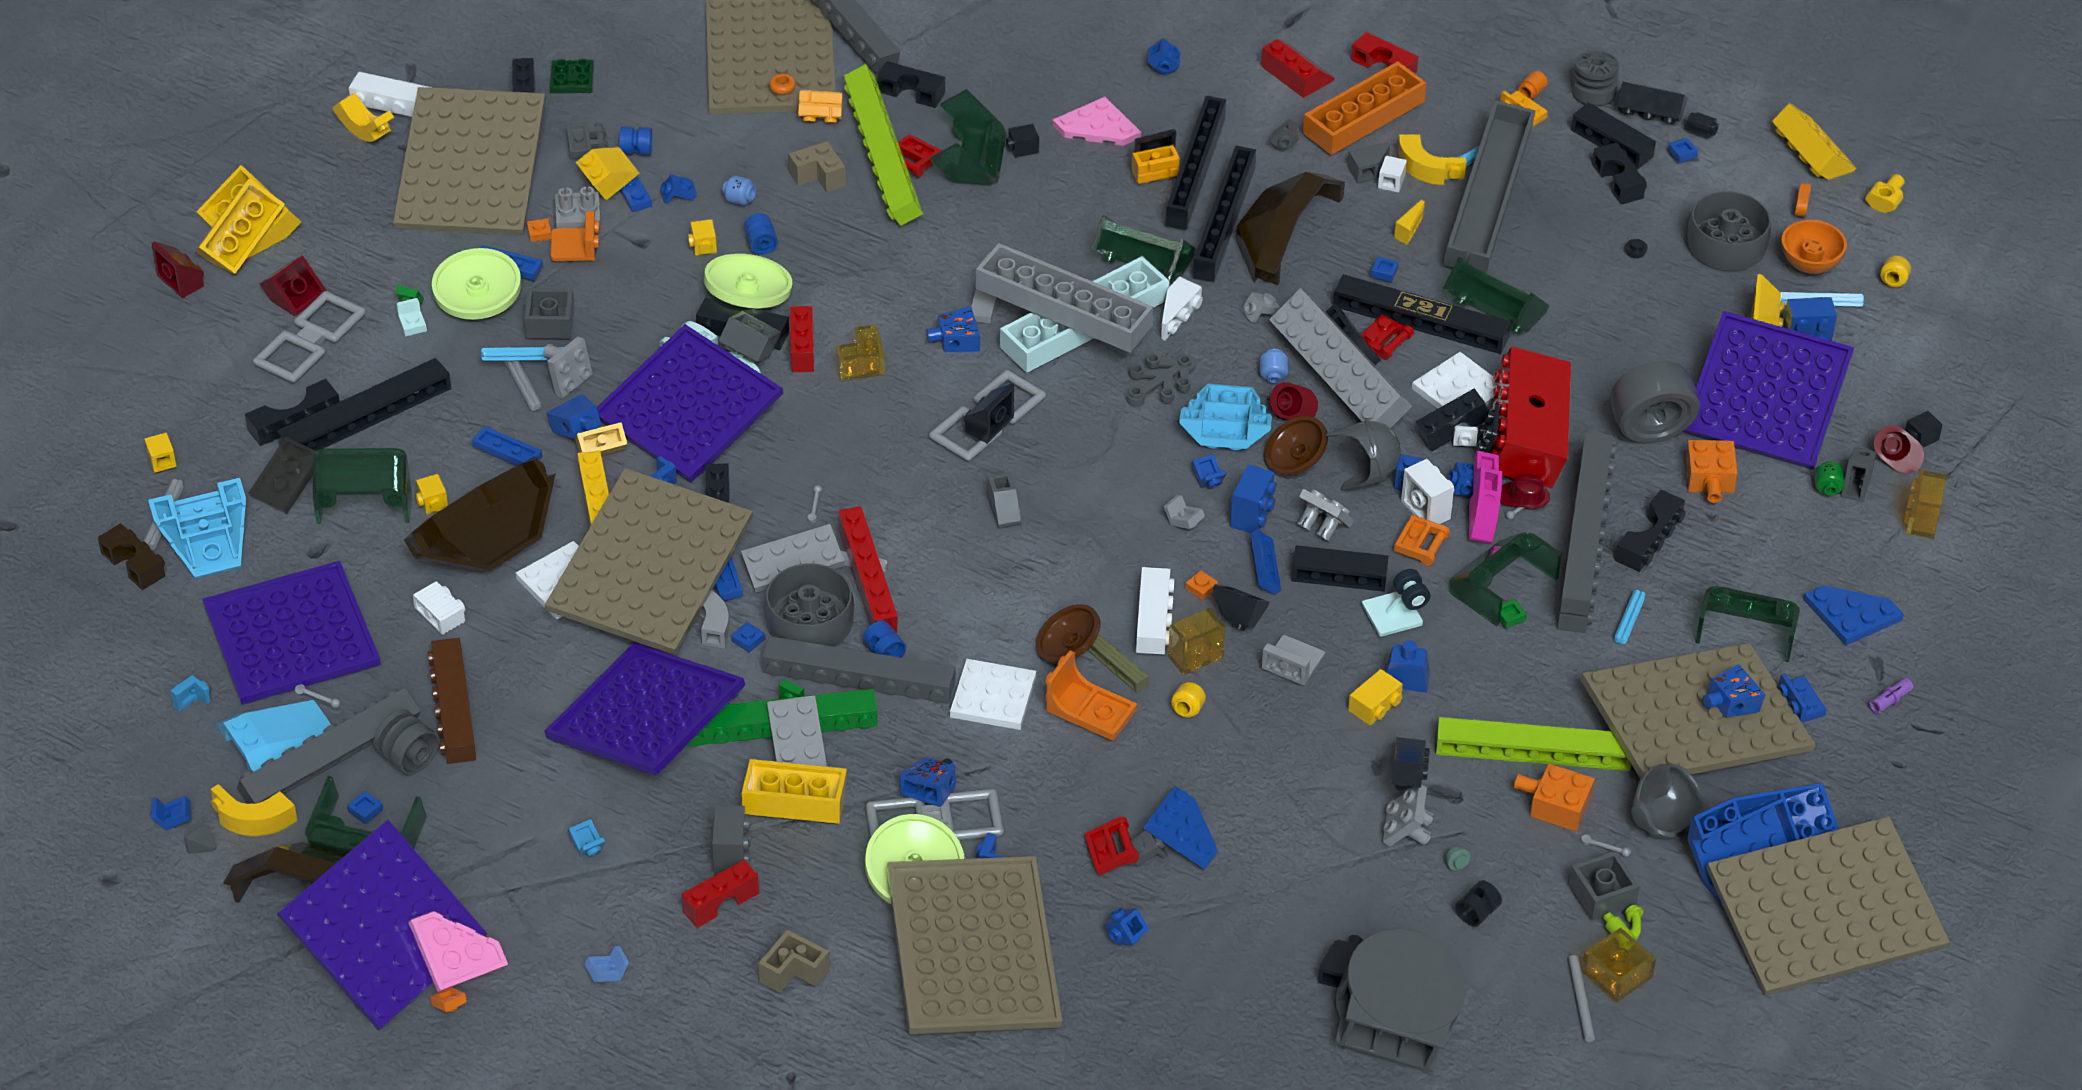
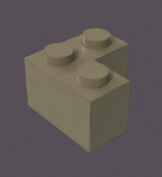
M828 141L788 153L789 173L797 185L818 179L826 192L846 186V168Z
M786 930L758 963L759 982L779 993L783 991L794 976L816 987L830 971L829 951Z

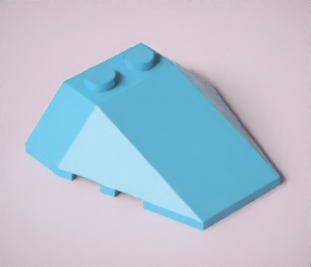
M1207 384L1197 393L1196 399L1189 401L1188 407L1181 409L1179 423L1201 446L1211 449L1226 447L1231 450L1247 449L1271 430L1272 416L1266 413L1265 405L1260 404V398L1253 387Z
M240 478L217 483L218 491L173 501L171 494L148 500L154 523L195 579L241 567L246 497Z
M314 700L237 713L216 723V727L227 742L232 740L245 758L248 771L253 770V772L260 769L265 761L271 758L276 760L282 757V753L288 748L294 746L296 749L303 745L302 742L312 735L317 737L323 734V730L331 725Z

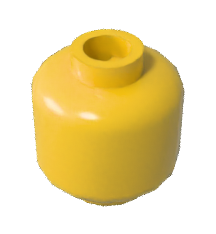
M1896 255L1886 259L1880 271L1882 281L1887 286L1893 288L1903 286L1911 273L1909 261L1902 256Z
M1183 683L1172 696V708L1182 717H1194L1204 706L1206 694L1195 683Z

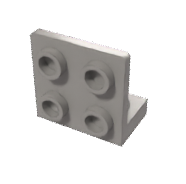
M1283 635L1276 646L1267 643L1263 648L1262 669L1305 686L1324 658L1325 651Z

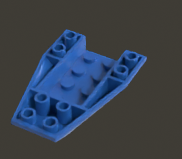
M1816 783L1732 797L1691 817L1688 842L1704 886L1723 906L1706 869L1708 863L1835 831L1839 827L1823 783Z

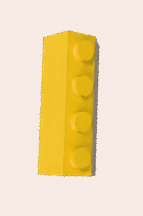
M1791 103L1772 121L1777 126L1775 131L1784 139L1787 138L1789 140L1787 144L1794 151L1798 150L1800 152L1798 157L1804 163H1809L1812 166L1810 170L1817 177L1822 175L1830 180L1854 172L1857 169L1812 117Z
M249 178L241 186L195 252L211 264L235 274L285 204Z
M1758 274L1751 319L1783 327V318H1779V316H1783L1785 303H1781V293L1762 274Z
M750 759L742 789V806H745V814L840 824L844 806L847 769Z

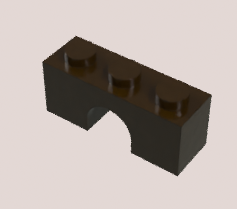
M121 523L98 537L101 554L112 564L116 565L121 561L128 560L126 561L128 577L142 591L166 577L163 558L151 551L146 542H141L131 529H127Z

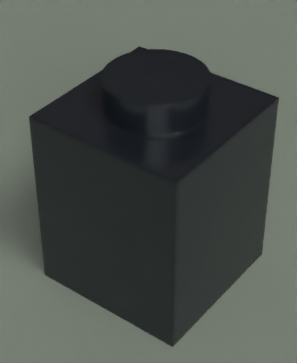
M1033 124L1009 128L1006 146L1008 150L1012 151L1014 158L1039 153V135Z
M1926 411L1907 420L1905 431L1914 437L1924 448L1940 439L1943 424L1929 411Z

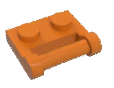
M1412 515L1396 541L1394 551L1418 559L1426 566H1431L1435 561L1436 552L1443 540L1448 538L1450 530L1444 525ZM1429 534H1435L1436 536L1428 550L1421 549Z

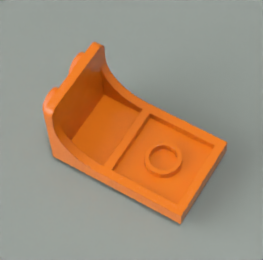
M1071 650L1066 656L1060 658L1056 669L1053 672H1049L1046 677L1047 693L1045 700L1047 701V712L1112 741L1116 739L1137 711V703L1096 686L1085 679L1076 667L1075 652Z

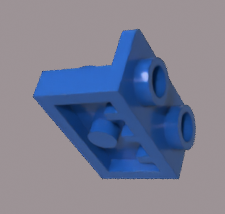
M1786 673L1780 675L1777 689L1781 690L1782 696L1788 701V706L1792 707L1793 713L1798 716L1801 723L1826 715L1827 709L1805 676L1790 680Z

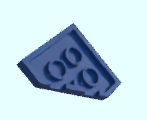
M1824 585L1805 593L1803 599L1845 646L1903 621L1904 616L1901 610L1888 598Z
M1176 786L1143 827V829L1203 869L1207 868L1218 852L1196 799Z

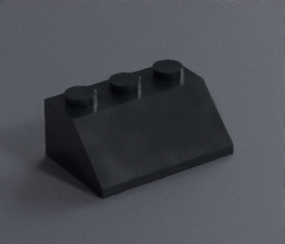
M1622 82L1617 107L1621 109V113L1633 115L1634 112L1642 113L1644 118L1654 119L1655 116L1663 118V122L1675 124V120L1681 121L1688 98L1680 93Z

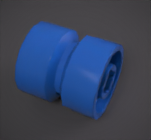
M621 127L620 149L624 154L633 155L636 151L639 155H651L652 128L639 127L638 130H635L634 127Z
M758 213L748 217L744 223V230L752 251L756 254L764 255L775 250L778 245V238L769 216Z
M877 621L864 632L863 641L875 654L900 658L905 654L906 644L887 621Z

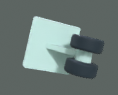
M1405 569L1395 576L1393 586L1397 592L1362 601V606L1380 637L1423 625V620L1417 609L1424 607L1429 602L1431 594L1426 585L1422 584V578L1417 570Z

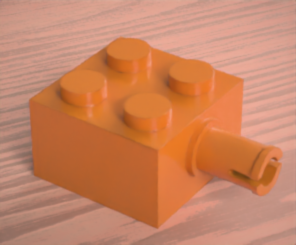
M1688 440L1685 455L1688 492H1707L1708 501L1712 503L1722 500L1721 493H1734L1738 474L1734 441Z
M1548 764L1542 779L1536 780L1518 774L1514 789L1534 794L1530 817L1577 832L1592 799L1595 778Z

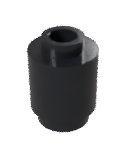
M1691 112L1685 127L1690 129L1692 133L1710 138L1712 135H1716L1719 124L1716 123L1717 119L1699 112Z

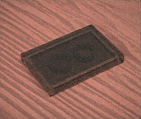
M285 437L248 494L288 514L325 457L321 453Z

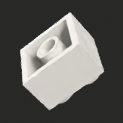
M1428 459L1404 469L1401 502L1415 516L1441 524L1451 519L1454 493L1452 482L1447 480Z

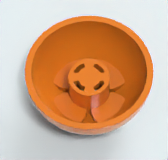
M1819 220L1795 222L1789 225L1782 234L1781 244L1785 258L1795 269L1807 274H1822L1830 271L1840 263L1847 249V240L1844 234L1835 226Z

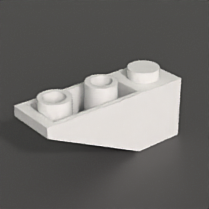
M1179 277L1167 289L1162 319V340L1165 341L1171 334H1174L1183 321H1187L1190 314L1201 306L1203 301L1201 286Z

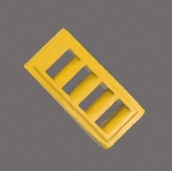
M1419 201L1396 221L1395 239L1406 245L1410 242L1423 219L1425 201Z

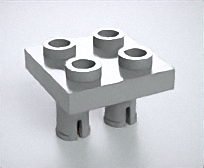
M588 186V192H586V187H582L580 193H572L570 188H566L565 194L564 188H561L558 194H555L557 228H585L586 212L591 211L595 212V220H599L600 225L599 192H594V188Z
M576 337L563 349L553 344L545 346V357L550 358L547 361L548 371H550L549 374L551 375L557 397L563 399L593 375L583 338Z
M1303 489L1299 495L1306 502L1307 508L1297 524L1306 530H1311L1319 513H1323L1327 517L1316 534L1327 541H1330L1338 524L1342 523L1349 528L1353 524L1354 519L1349 516L1350 511L1335 500L1330 501L1314 489H1312L1311 493Z
M1421 784V788L1413 787L1407 789L1396 800L1390 801L1386 808L1387 815L1383 828V843L1391 847L1405 836L1413 838L1421 845L1428 843L1431 832L1421 827V825L1427 827L1433 820V813L1424 808L1427 787Z

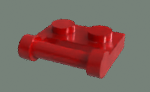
M911 134L898 142L902 154L917 162L915 164L904 158L907 169L912 171V174L917 177L922 176L926 168L942 157L941 149Z
M1381 314L1361 334L1381 359L1388 360L1401 343L1414 335V330L1409 325L1403 326ZM1395 334H1397V336L1387 346L1384 345Z
M1118 817L1084 833L1095 869L1100 876L1126 863L1133 864L1140 858L1138 851L1133 847L1126 817ZM1116 831L1119 832L1124 852L1119 854L1112 833Z

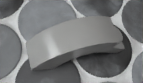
M711 591L698 614L704 621L701 628L702 645L725 649L729 639L728 610L722 598L714 591Z

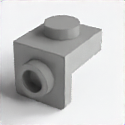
M1251 292L1241 310L1251 323H1256L1261 313L1274 315L1281 307L1271 294Z
M1176 495L1164 506L1171 526L1191 529L1205 517L1203 509L1186 506L1182 495Z

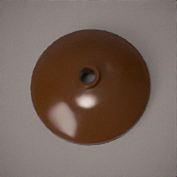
M1300 416L1288 420L1279 426L1269 438L1265 448L1266 463L1272 471L1284 476L1296 475L1307 471L1320 460L1328 444V437L1325 436L1328 433L1327 429L1320 420L1310 416Z
M1084 604L1072 605L1055 613L1039 631L1036 639L1038 654L1043 660L1053 664H1058L1060 658L1066 656L1070 650L1075 652V659L1082 656L1094 644L1099 634L1101 621L1098 613L1092 607Z

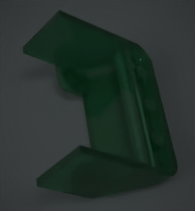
M965 89L940 105L954 119L953 133L963 141L962 147L955 143L933 155L930 160L949 180L955 183L992 185L999 180L1006 130L1002 123L968 89Z
M1102 215L1092 246L1094 251L1103 256L1102 260L1110 263L1118 260L1128 264L1142 256L1163 276L1175 282L1176 278L1178 279L1183 276L1196 251L1192 245L1183 239L1175 242L1116 224L1104 215Z
M1460 257L1442 288L1455 297L1454 302L1464 307L1466 304H1469L1491 316L1511 321L1510 330L1520 335L1522 332L1527 333L1546 314L1549 305L1531 292L1527 294L1474 268Z
M398 448L319 449L314 453L313 503L317 524L322 523L323 508H329L336 504L337 495L383 494V500L388 506L403 507L405 523H410L412 489L407 454L403 450Z
M1522 532L1498 541L1455 574L1449 581V592L1497 627L1500 624L1503 598L1487 588L1491 585L1493 577L1518 557H1522L1556 581L1559 577L1562 553L1531 532Z
M1712 586L1706 590L1695 643L1700 644L1707 611L1709 610L1791 627L1784 660L1789 662L1800 612L1799 606L1796 603L1721 586Z
M328 776L305 829V835L308 842L313 846L348 854L373 832L345 826L341 818L332 816L339 795L333 777ZM418 796L414 800L403 830L400 833L413 849L427 818L422 799Z

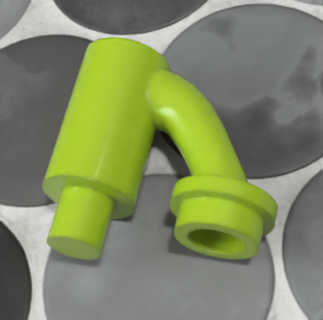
M1636 904L1631 905L1625 911L1626 919L1628 922H1632L1631 930H1629L1620 917H1614L1611 912L1603 917L1607 923L1606 929L1623 950L1632 948L1641 933V916L1644 911Z

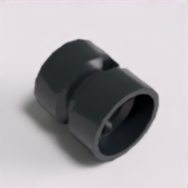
M1481 880L1455 903L1456 913L1467 925L1478 927L1489 914H1492L1502 904V897L1494 885Z

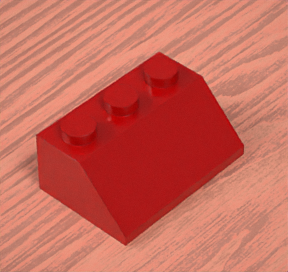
M1276 39L1262 47L1261 67L1302 98L1334 81L1332 75L1296 48L1280 39Z

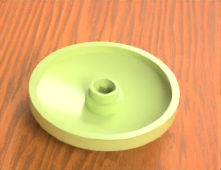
M486 248L468 249L453 254L438 266L432 278V290L436 303L448 314L463 319H484L503 312L515 302L521 290V276L516 263L506 254Z
M723 255L710 261L704 272V284L708 291L720 300L736 306L747 308L773 307L786 301L792 290V277L785 268L772 260L756 255Z
M901 815L883 823L870 838L865 853V872L874 891L891 904L887 862L964 859V853L956 835L942 822L925 815Z

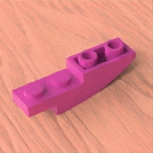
M1477 451L1474 454L1473 496L1470 498L1469 540L1491 544L1493 541L1502 488V471H1499V455Z

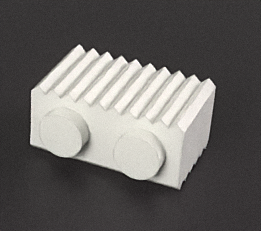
M437 581L413 594L414 608L441 634L444 635L445 632L452 630L453 627L456 628L457 625L460 626L461 623L465 622L464 604L459 599L455 600L451 596L449 589L446 586L441 587Z

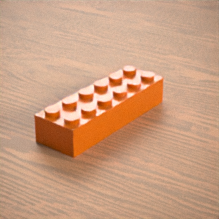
M1397 61L1305 113L1303 134L1330 155H1333L1424 103L1427 83Z

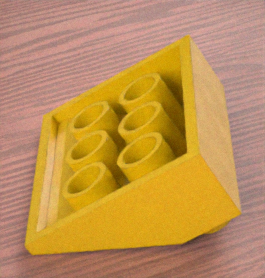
M240 165L196 212L212 227L244 182L249 178L269 193L271 192L246 168ZM284 205L246 259L287 238L301 221Z

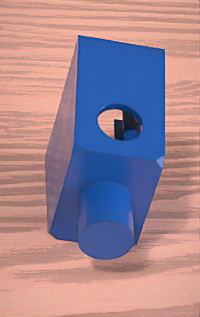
M583 394L546 412L552 432L573 439L576 438L578 433L597 429L601 425L596 406Z
M1411 640L1405 641L1403 645H1394L1384 671L1403 683V690L1427 693L1430 678L1427 650L1417 648V644Z

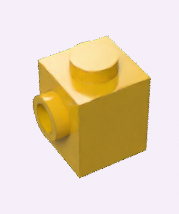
M712 219L691 222V234H688L689 247H694L695 255L717 253L716 235Z
M167 432L144 438L147 455L154 473L177 467L174 450Z
M438 474L416 480L417 493H415V498L418 506H423L426 514L440 511L448 506L447 493Z

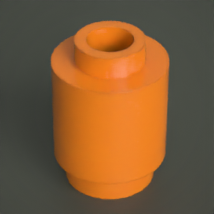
M1532 71L1520 83L1518 91L1529 99H1534L1547 87L1548 80L1542 72Z

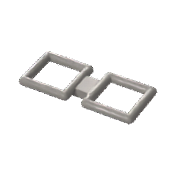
M324 291L294 320L295 325L303 329L297 335L286 330L282 331L253 359V364L294 383L325 354V349L319 345L325 339L337 342L366 314V310L337 295ZM326 301L353 312L334 333L307 321ZM286 340L313 352L293 372L266 361Z
M1005 370L973 397V400L978 404L982 397H986L1005 381L1012 382L1033 395L1014 412V418L1009 422L1014 424L1046 397V393L1011 371ZM962 406L929 433V437L966 461H970L1002 434V430L988 444L980 440L967 451L942 435L963 416L965 417L966 413L970 410Z
M995 789L951 793L941 807L925 805L924 802L913 798L871 801L866 804L870 838L879 828L876 811L915 807L916 814L929 816L942 822L956 835L958 840L985 838L987 833L996 834L997 836H1001L1004 833L998 796ZM988 799L993 827L954 831L949 803Z

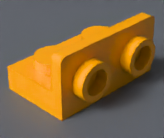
M1518 90L1512 94L1506 91L1501 93V102L1536 110L1532 127L1547 118L1548 111Z

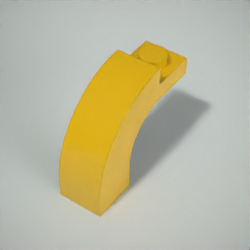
M356 92L332 107L342 124L363 141H375L391 131L388 123L394 118L391 111L389 110L381 116L373 115L363 105Z
M1399 135L1398 158L1407 160L1406 172L1423 182L1436 185H1444L1445 179H1465L1466 157H1436L1423 149L1420 135Z
M219 784L210 789L212 795L211 805L218 812L220 824L234 833L245 836H264L279 832L297 822L295 805L280 791L263 802L245 804L235 800Z

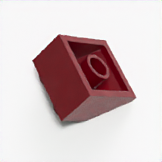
M158 242L151 243L157 276L181 298L204 287L203 270L199 265L191 262L187 254H183L177 248Z
M303 255L291 260L259 283L274 304L293 316L308 307L321 293L327 291Z

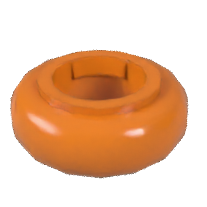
M777 74L772 77L769 83L770 89L779 95L791 93L796 85L794 78L787 74Z

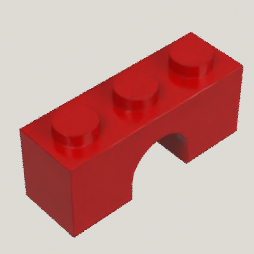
M1365 32L1352 44L1351 61L1369 69L1375 63H1384L1389 67L1398 61L1414 74L1417 73L1419 56L1377 36Z
M790 306L792 372H814L812 306Z
M745 859L683 892V913L696 928L718 917L717 910L720 904L727 898L732 897L740 905L758 895V874Z

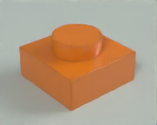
M548 218L527 221L530 242L552 238Z
M1200 570L1185 582V589L1203 601L1214 592L1213 587L1218 585L1219 582Z
M453 987L430 996L432 1006L444 1012L455 1011L458 1009V1006L467 1003L465 993Z

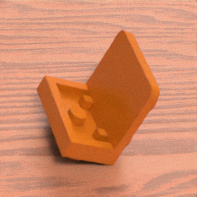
M594 211L586 212L585 228H555L552 230V261H595V248H599V235H596V233H600L599 220H595Z

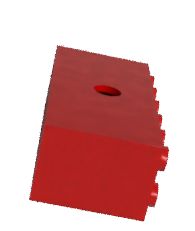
M1511 346L1508 353L1504 354L1501 359L1500 370L1496 369L1493 377V382L1496 383L1492 398H1495L1493 405L1496 403L1500 407L1498 433L1490 454L1499 455V471H1502L1503 476L1515 479L1524 474H1533L1544 482V487L1553 488L1568 459L1571 362Z

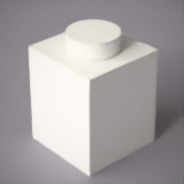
M1386 156L1379 173L1378 188L1399 192L1405 178L1407 160Z

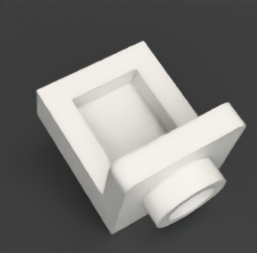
M1466 423L1456 425L1453 428V446H1476L1478 428L1468 427Z

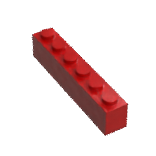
M862 506L839 510V531L869 623L872 625L877 621H887L897 633L898 615Z

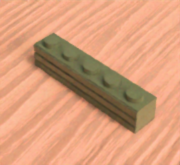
M1098 634L1097 639L1088 652L1134 690V692L1138 693L1148 686V675L1142 672L1135 663L1130 662L1126 655H1122L1106 638Z

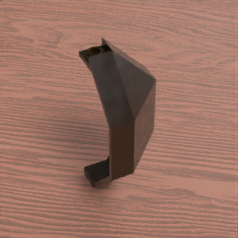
M1304 172L1271 186L1262 192L1238 223L1236 234L1237 245L1254 283L1259 278L1278 286L1280 283L1281 261L1298 217L1314 196L1320 195L1340 203L1344 198V181L1324 174Z
M534 456L477 486L433 514L410 533L404 541L415 560L479 573L491 571L542 538L556 473L547 476L544 464Z
M305 842L277 846L233 865L223 884L231 886L234 901L240 903L255 878L280 872L315 882L347 854Z

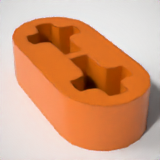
M1800 184L1795 216L1806 217L1811 184Z

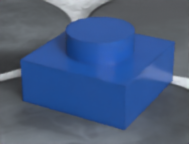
M1688 138L1669 143L1668 151L1679 163L1698 156V150Z
M1377 257L1371 270V277L1392 282L1398 270L1399 262Z
M746 622L731 635V640L734 644L750 653L765 640V633Z
M366 791L347 805L348 812L365 824L383 810V804Z

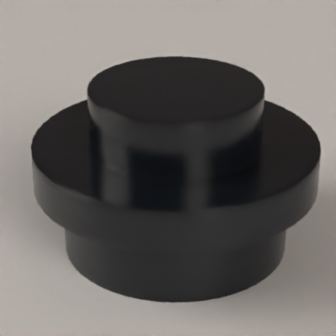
M1632 239L1626 243V251L1631 258H1642L1647 252V244L1640 239Z

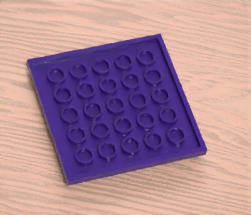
M1723 311L1696 387L1700 402L1699 414L1694 422L1682 432L1708 440L1734 441V447L1814 470L1854 352V347Z
M684 324L596 408L600 421L603 424L609 426L621 422L628 441L655 459L661 456L667 461H671L676 466V473L691 483L705 470V464H711L784 392L782 387Z
M340 561L202 599L241 704L294 690L297 685L303 684L308 686L381 665L380 657Z
M633 643L544 732L548 739L657 776L746 684L743 677Z
M389 820L378 827L277 914L377 1030L381 1029L433 983L409 921L428 913L436 912L443 915V918L449 921L458 922L475 930V933L482 936L487 935V932Z

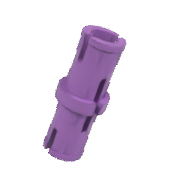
M1902 678L1901 681L1892 687H1886L1881 695L1869 702L1871 710L1876 714H1880L1881 711L1890 705H1896L1901 697L1912 691V682L1908 678Z

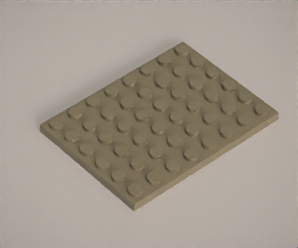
M706 0L710 115L799 111L800 90L836 92L832 22L823 14L815 2L812 0ZM777 74L792 76L796 83L795 89L785 95L774 93L769 86L772 77Z
M418 87L393 220L394 228L524 235L546 101L545 94Z
M625 468L546 601L545 610L676 655L752 520L753 511Z
M1750 643L1582 673L1580 679L1640 779L1646 771L1659 764H1676L1685 768L1690 774H1696L1811 752L1816 745L1798 716L1793 713L1792 707L1788 706L1787 699L1782 696L1781 690L1777 689L1776 682ZM1740 664L1766 695L1760 712L1725 717L1717 707L1706 708L1703 703V696L1707 694L1711 680L1724 671Z
M1890 817L1710 862L1706 867L1764 996L1947 948L1950 944Z
M1036 856L887 862L888 882L909 1034L1058 1028L1062 1026V1016Z

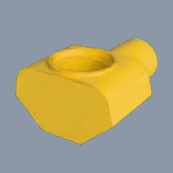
M1893 174L1887 183L1877 181L1865 197V200L1872 209L1882 213L1894 211L1903 200V192L1900 189L1905 183L1904 178L1898 174Z

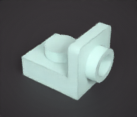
M418 298L396 304L398 319L405 336L427 331Z

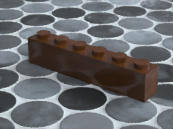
M460 637L431 641L432 651H428L429 666L434 665L435 668L430 669L432 683H437V686L432 687L434 701L439 700V704H435L436 719L441 718L442 721L437 722L438 736H444V740L440 741L441 755H446L447 764L476 761Z

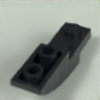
M1334 303L1326 313L1369 360L1376 365L1381 361L1380 357L1364 336L1358 332L1342 309Z

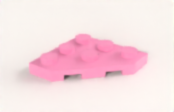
M1106 97L1059 116L1052 121V126L1064 138L1073 139L1074 136L1085 137V141L1102 143L1103 140L1114 141L1115 145L1125 146L1134 142L1135 138L1141 137V131Z
M431 912L409 921L437 992L508 965L499 941L475 933V930L458 922L449 921L443 918L441 914Z

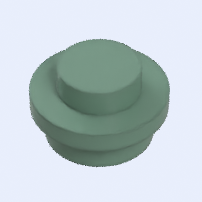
M1453 847L1446 855L1448 867L1454 871L1463 869L1470 861V853L1465 848Z

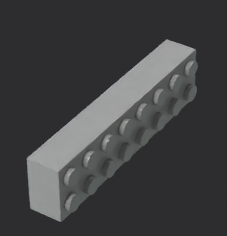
M1000 243L976 268V289L1129 353L1132 352L1153 326V306Z
M1300 288L1269 319L1362 422L1369 419V421H1377L1391 428L1412 407L1406 398L1303 289Z

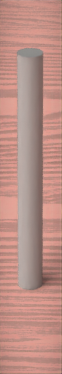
M1572 955L1568 960L1584 1039L1586 1042H1592L1595 1040L1579 958L1577 955Z

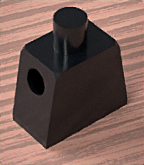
M1350 935L1347 942L1341 940L1334 941L1320 965L1318 983L1338 988L1353 952L1363 941L1360 936Z

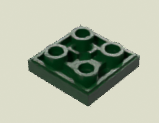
M552 60L550 94L593 93L594 60Z

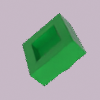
M400 285L396 288L395 294L400 299V302L418 298L420 306L422 305L424 297L418 290Z
M1515 599L1497 605L1494 608V614L1505 628L1522 623L1527 619L1526 612Z
M786 679L779 684V699L804 696V688Z

